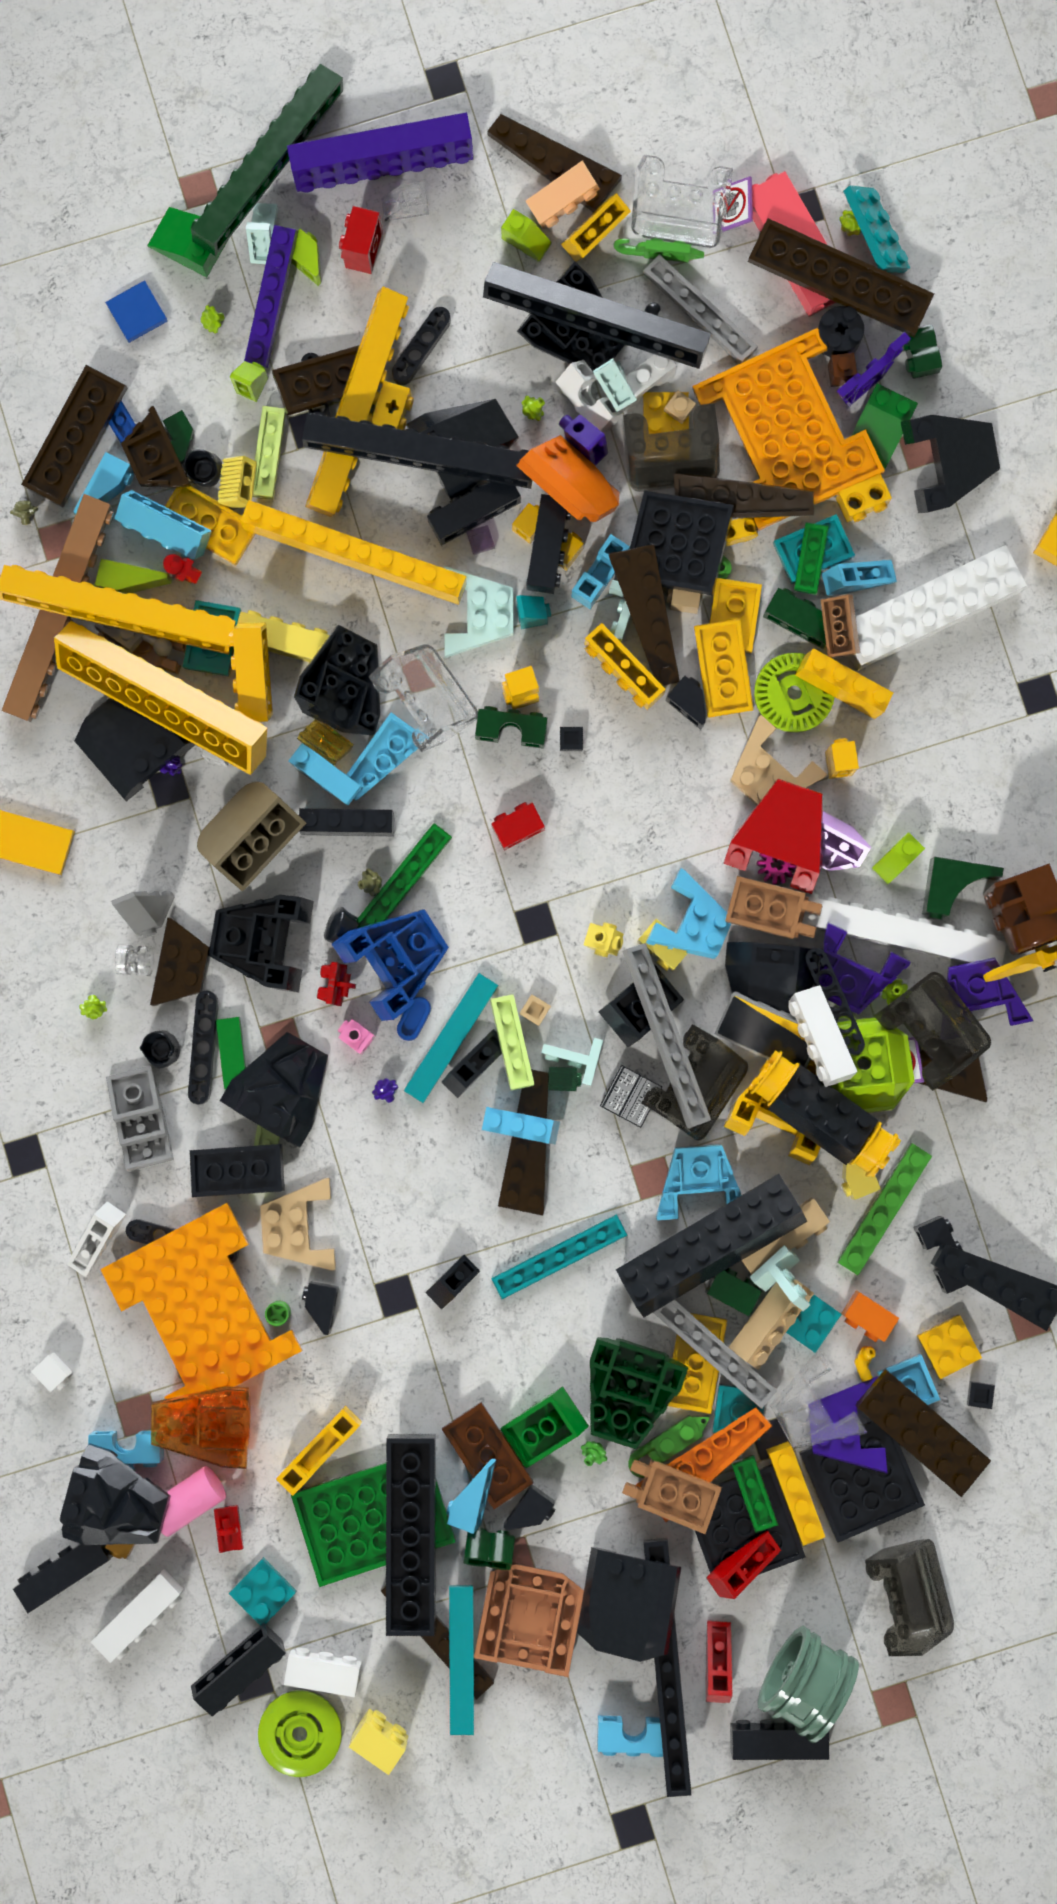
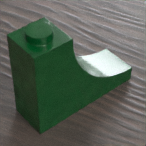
M933 857L930 859L922 914L928 915V919L942 920V917L945 918L950 915L954 900L967 885L984 879L998 880L1003 877L1004 868Z

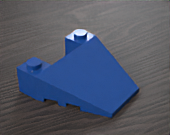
M425 909L350 930L332 943L343 963L357 962L365 955L386 989L369 1001L381 1021L394 1020L411 1007L418 991L424 987L426 979L435 970L449 948Z

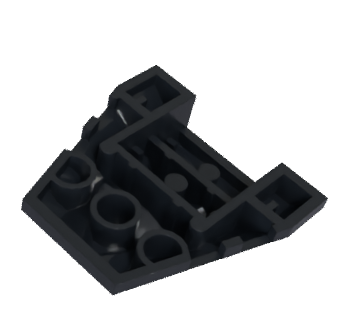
M286 1032L231 1080L219 1101L271 1133L301 1148L313 1127V1119L328 1055L291 1033Z
M88 1444L81 1456L79 1465L73 1469L59 1518L63 1524L61 1529L62 1536L65 1539L83 1545L156 1544L160 1538L171 1495L150 1479H144L136 1473L132 1465L123 1463L112 1450Z

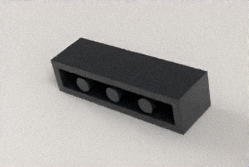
M489 482L483 486L479 484L473 487L470 493L465 496L458 495L451 499L450 504L432 509L429 512L430 514L427 515L428 523L442 546L520 504L521 495L516 486Z
M541 494L526 586L527 590L554 594L555 587H560L562 574L558 573V566L564 563L565 551H561L562 542L567 543L569 529L565 528L566 520H571V514L550 495Z
M299 808V816L306 822L299 831L301 835L394 837L393 810Z
M79 1544L74 1548H71L69 1545L57 1553L59 1558L53 1562L49 1558L37 1566L39 1571L33 1575L29 1571L17 1579L19 1584L13 1588V1591L27 1614L108 1562L113 1556L109 1553L110 1550L105 1548L106 1545Z
M263 1623L191 1685L193 1700L213 1717L218 1711H222L237 1695L242 1694L246 1687L254 1680L262 1677L268 1668L282 1659L286 1654L283 1640Z
M767 1719L761 1720L760 1723H750L749 1720H737L736 1723H730V1753L733 1760H829V1731L822 1739L812 1743L806 1739V1736L799 1735L795 1731V1726L787 1720L784 1723H774L773 1720Z

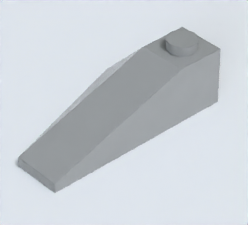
M139 891L112 900L111 903L134 933L139 936L143 935L146 938L156 934V929L162 927L175 897L170 891L161 892L162 895L159 894V891L152 893Z

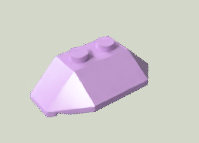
M823 811L822 868L834 871L860 867L871 846L854 827Z

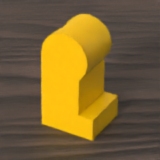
M739 518L731 521L725 548L737 543L750 541L758 536L753 518Z

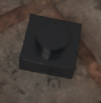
M560 727V751H583V727Z
M969 1381L967 1405L992 1409L995 1385Z

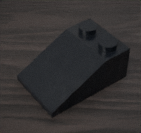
M654 964L670 1010L673 1011L684 1001V998ZM634 982L598 1011L627 1047L636 1043L651 1030Z

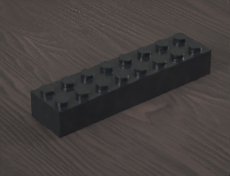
M777 1174L617 1268L616 1272L634 1305L644 1318L807 1222V1219L780 1174Z
M388 1434L386 1438V1636H434L436 1630V1434Z

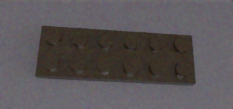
M85 365L21 485L45 499L64 507L128 387L104 373Z
M884 1369L855 1405L960 1497L966 1493L991 1462L985 1454L886 1369Z

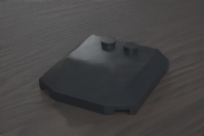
M112 698L106 700L84 719L74 740L126 802L144 788L143 783L177 755L181 757L195 746L192 742Z
M591 1547L577 1633L596 1651L638 1662L667 1655L681 1567Z

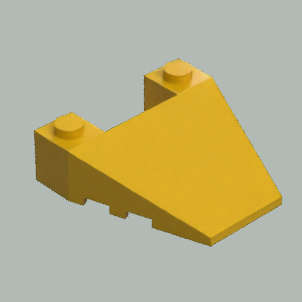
M810 1060L806 1069L817 1076L816 1064ZM747 1088L732 1105L724 1127L746 1136L752 1128L755 1118H758L795 1135L788 1156L810 1165L817 1158L821 1147L768 1110L770 1107L767 1106L768 1101L757 1093L751 1094V1090Z

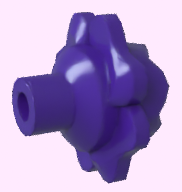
M177 755L160 769V772L163 774L169 772L172 776L176 773L180 774L182 772L180 757Z
M385 1078L384 1080L377 1081L372 1094L375 1100L385 1099L387 1103L394 1101L395 1097L393 1094L399 1087L396 1084V1080L390 1081Z

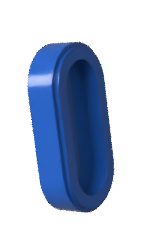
M424 997L414 998L415 1001L410 1008L404 1011L397 1025V1033L403 1040H415L430 1015L431 1005Z

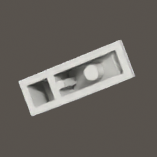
M106 1202L93 1215L67 1265L87 1277L118 1231L126 1214L109 1202Z

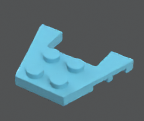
M681 868L671 888L691 899V902L677 933L656 922L646 943L649 945L659 944L668 946L667 949L671 950L673 948L686 950V953L715 959L731 926V923L725 922L727 912Z
M721 1144L674 1148L656 1214L657 1220L678 1219L677 1196L679 1194L725 1191V1205L742 1196Z

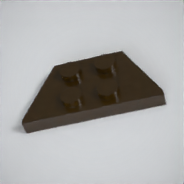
M152 406L149 408V413L143 421L138 422L133 428V432L121 443L141 487H190L191 484L157 410Z
M168 917L150 1002L151 1006H158L162 1003L175 1001L202 992L210 947L175 920Z
M930 1039L920 1051L924 1082L918 1084L977 1101L987 1102L978 1051Z

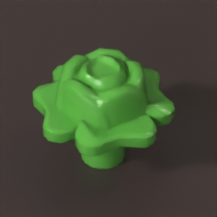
M587 1441L586 1444L581 1446L582 1455L586 1457L584 1463L587 1466H592L594 1462L601 1465L602 1462L607 1461L606 1451L601 1443Z

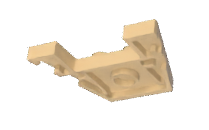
M762 715L758 717L730 779V782L756 805L760 803L777 779L808 788L828 775L813 761L798 777H794L761 747L766 739L776 730Z
M325 1178L260 1206L263 1253L328 1270H336L335 1248L310 1249L307 1210L308 1201L331 1199L330 1178Z

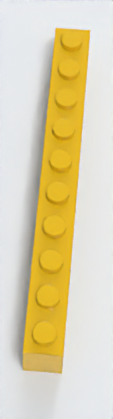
M384 286L377 292L335 418L337 416H344L349 418L350 421H371L372 413L369 412L372 404L375 405L379 398L380 392L377 389L379 383L382 384L385 380L387 370H384L386 362H390L394 353V349L391 348L393 341L398 340L402 329L399 326L401 318L404 319L409 309V306L406 305L407 296ZM324 451L305 507L329 517L339 513L343 504V500L340 499L342 492H346L350 483V478H348L349 471L355 468L358 457Z
M248 500L241 518V524L246 531L457 605L460 604L467 585L466 576L250 500Z
M4 565L0 577V600L157 638H165L169 641L229 655L231 648L229 632H232L236 621L228 616H214L204 610H189L182 605H169L154 598L148 600L140 598V596L134 593L123 594L109 587L104 589L94 587L93 584L88 582L78 583L64 576L53 577L39 570L32 572L18 565Z

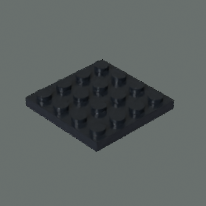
M644 490L630 549L654 544L662 587L713 596L733 517L734 505Z
M873 1421L859 1426L861 1449L885 1448L888 1473L813 1454L812 1447L799 1452L837 1543L925 1506L899 1443Z
M772 1464L759 1469L778 1523L777 1526L755 1533L736 1477L716 1484L721 1486L722 1489L706 1534L695 1530L710 1573L723 1560L765 1531H769L781 1551L759 1574L806 1557Z

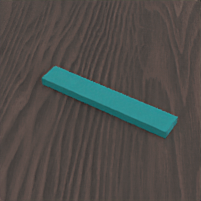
M478 973L404 1089L406 1093L422 1103L425 1102L499 985Z
M616 1214L491 1279L501 1299H504L628 1235Z
M449 1585L450 1735H474L473 1585Z

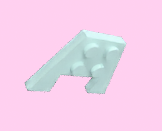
M444 566V569L466 576L467 581L465 590H467V633H445V658L512 636L513 588Z

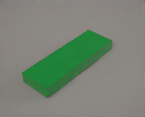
M805 523L793 591L817 594L829 526Z
M240 1017L216 1020L224 1089H227L231 1080L246 1068Z
M754 1455L734 1461L731 1465L755 1533L777 1526L778 1523Z

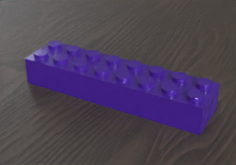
M467 112L287 145L297 192L302 191L304 193L322 187L329 189L339 184H355L360 180H377L382 176H399L404 172H421L425 168H443L447 164H464L469 160H474L472 135Z

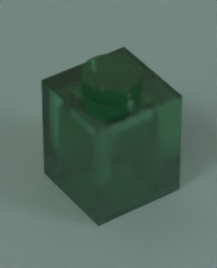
M549 1067L548 1091L576 1092L577 1087H581L582 1073H577V1068Z

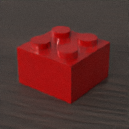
M353 206L351 214L347 213L346 233L341 235L339 241V249L342 251L341 258L344 260L345 268L372 274L383 234L380 212Z

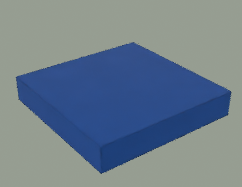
M145 280L105 302L128 343L168 322Z

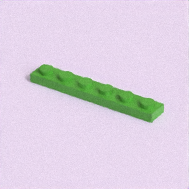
M913 1143L909 1145L837 1263L856 1275L860 1274L932 1158V1155Z

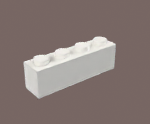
M821 986L795 993L789 1000V1011L798 1022V1032L807 1043V1052L816 1064V1073L819 1080L823 1081L825 1087L851 1079L857 1073V1069Z
M164 1568L93 1638L91 1643L110 1663L116 1657L118 1660L122 1659L130 1650L127 1646L133 1640L138 1643L147 1634L145 1628L150 1623L155 1626L165 1616L162 1611L168 1606L172 1609L182 1599L179 1595L184 1588Z

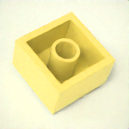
M368 1709L352 1734L349 1748L389 1775L406 1750L408 1735L406 1730L400 1725H392L388 1722L386 1716L380 1711Z

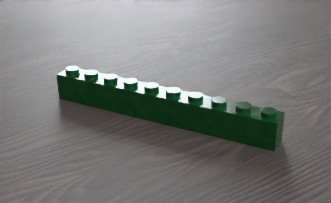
M321 63L315 70L309 73L305 84L297 88L294 98L290 103L287 102L283 106L280 116L277 119H273L269 125V130L264 136L261 135L258 138L255 148L251 152H247L240 167L233 170L230 180L226 185H222L219 188L215 199L207 203L201 217L193 221L191 234L192 241L214 256L218 254L290 161L287 145L304 142L343 92V77Z

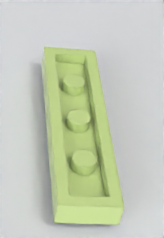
M262 407L255 455L257 463L252 497L274 500L286 417L285 408Z
M514 994L493 998L490 1000L510 1090L534 1086Z

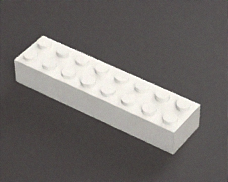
M1004 545L857 616L856 624L860 653L849 655L856 671L1019 594L1027 585L1007 546Z

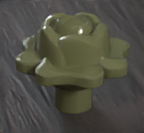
M27 500L18 501L15 503L13 510L10 511V514L21 518L22 525L31 524L30 517L38 511V507L33 506Z
M370 868L366 869V871L362 872V880L358 882L359 889H364V892L369 893L372 897L380 893L382 886L381 876Z

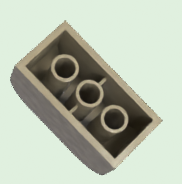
M252 782L241 788L205 826L198 837L197 849L207 861L243 892L301 830L306 822L264 783Z

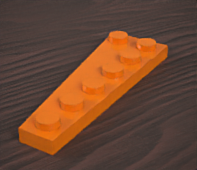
M756 1407L667 1465L712 1482L773 1425ZM643 1480L637 1483L636 1486L641 1488Z

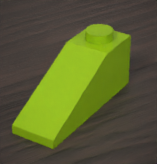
M101 559L95 586L103 589L109 587L119 593L127 594L171 584L172 578L165 572Z

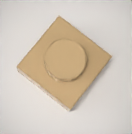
M678 390L664 407V412L683 424L696 407V403Z
M531 994L519 1014L540 1026L551 1006Z

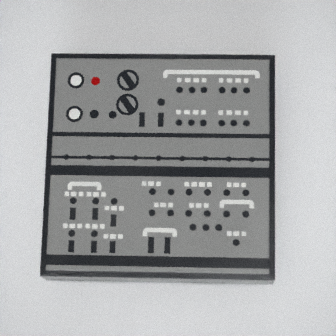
M621 1065L600 1107L641 1128L663 1086Z

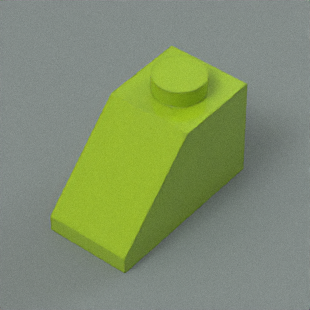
M515 209L511 211L501 227L502 240L538 262L541 261L552 244L533 220Z
M300 228L291 263L319 286L321 284L318 240L310 232L305 233Z
M246 361L238 366L230 375L236 393L257 402L268 380L265 368L256 362L251 364Z
M908 832L872 869L889 884L925 847Z

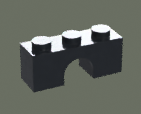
M937 1216L913 1227L923 1249L929 1250L944 1243L963 1250L958 1240L954 1241L951 1232H954L950 1221L942 1216ZM939 1268L933 1270L942 1291L946 1294L966 1286V1284Z

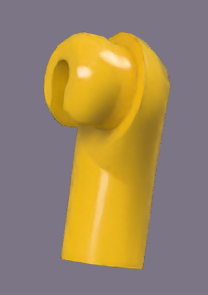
M871 1346L862 1347L854 1360L862 1382L873 1378L868 1366L872 1358H875L876 1351Z

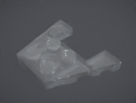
M820 1350L811 1357L770 1405L794 1449L824 1443V1441L843 1439L847 1438V1436L867 1433L856 1412L849 1414L836 1423L832 1422L811 1384L832 1370Z

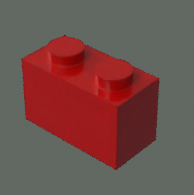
M524 802L514 808L515 811L509 815L505 812L493 818L495 822L491 823V826L504 851L545 831V826L533 802L530 804Z

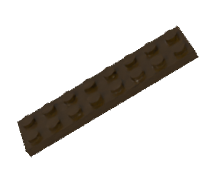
M769 218L748 258V262L843 306L855 308L857 312L903 333L905 332L912 337H915L935 294Z

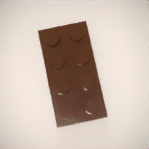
M482 1401L442 1427V1431L473 1479L492 1458L496 1460L487 1498L493 1510L534 1483Z

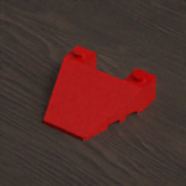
M777 779L734 834L723 864L746 871L753 851L796 865L797 868L790 887L812 894L823 864V794Z

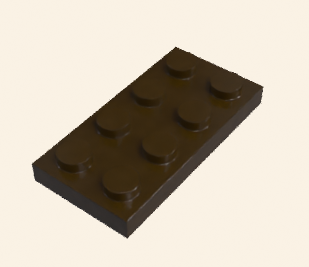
M359 345L272 370V375L287 416L340 401Z

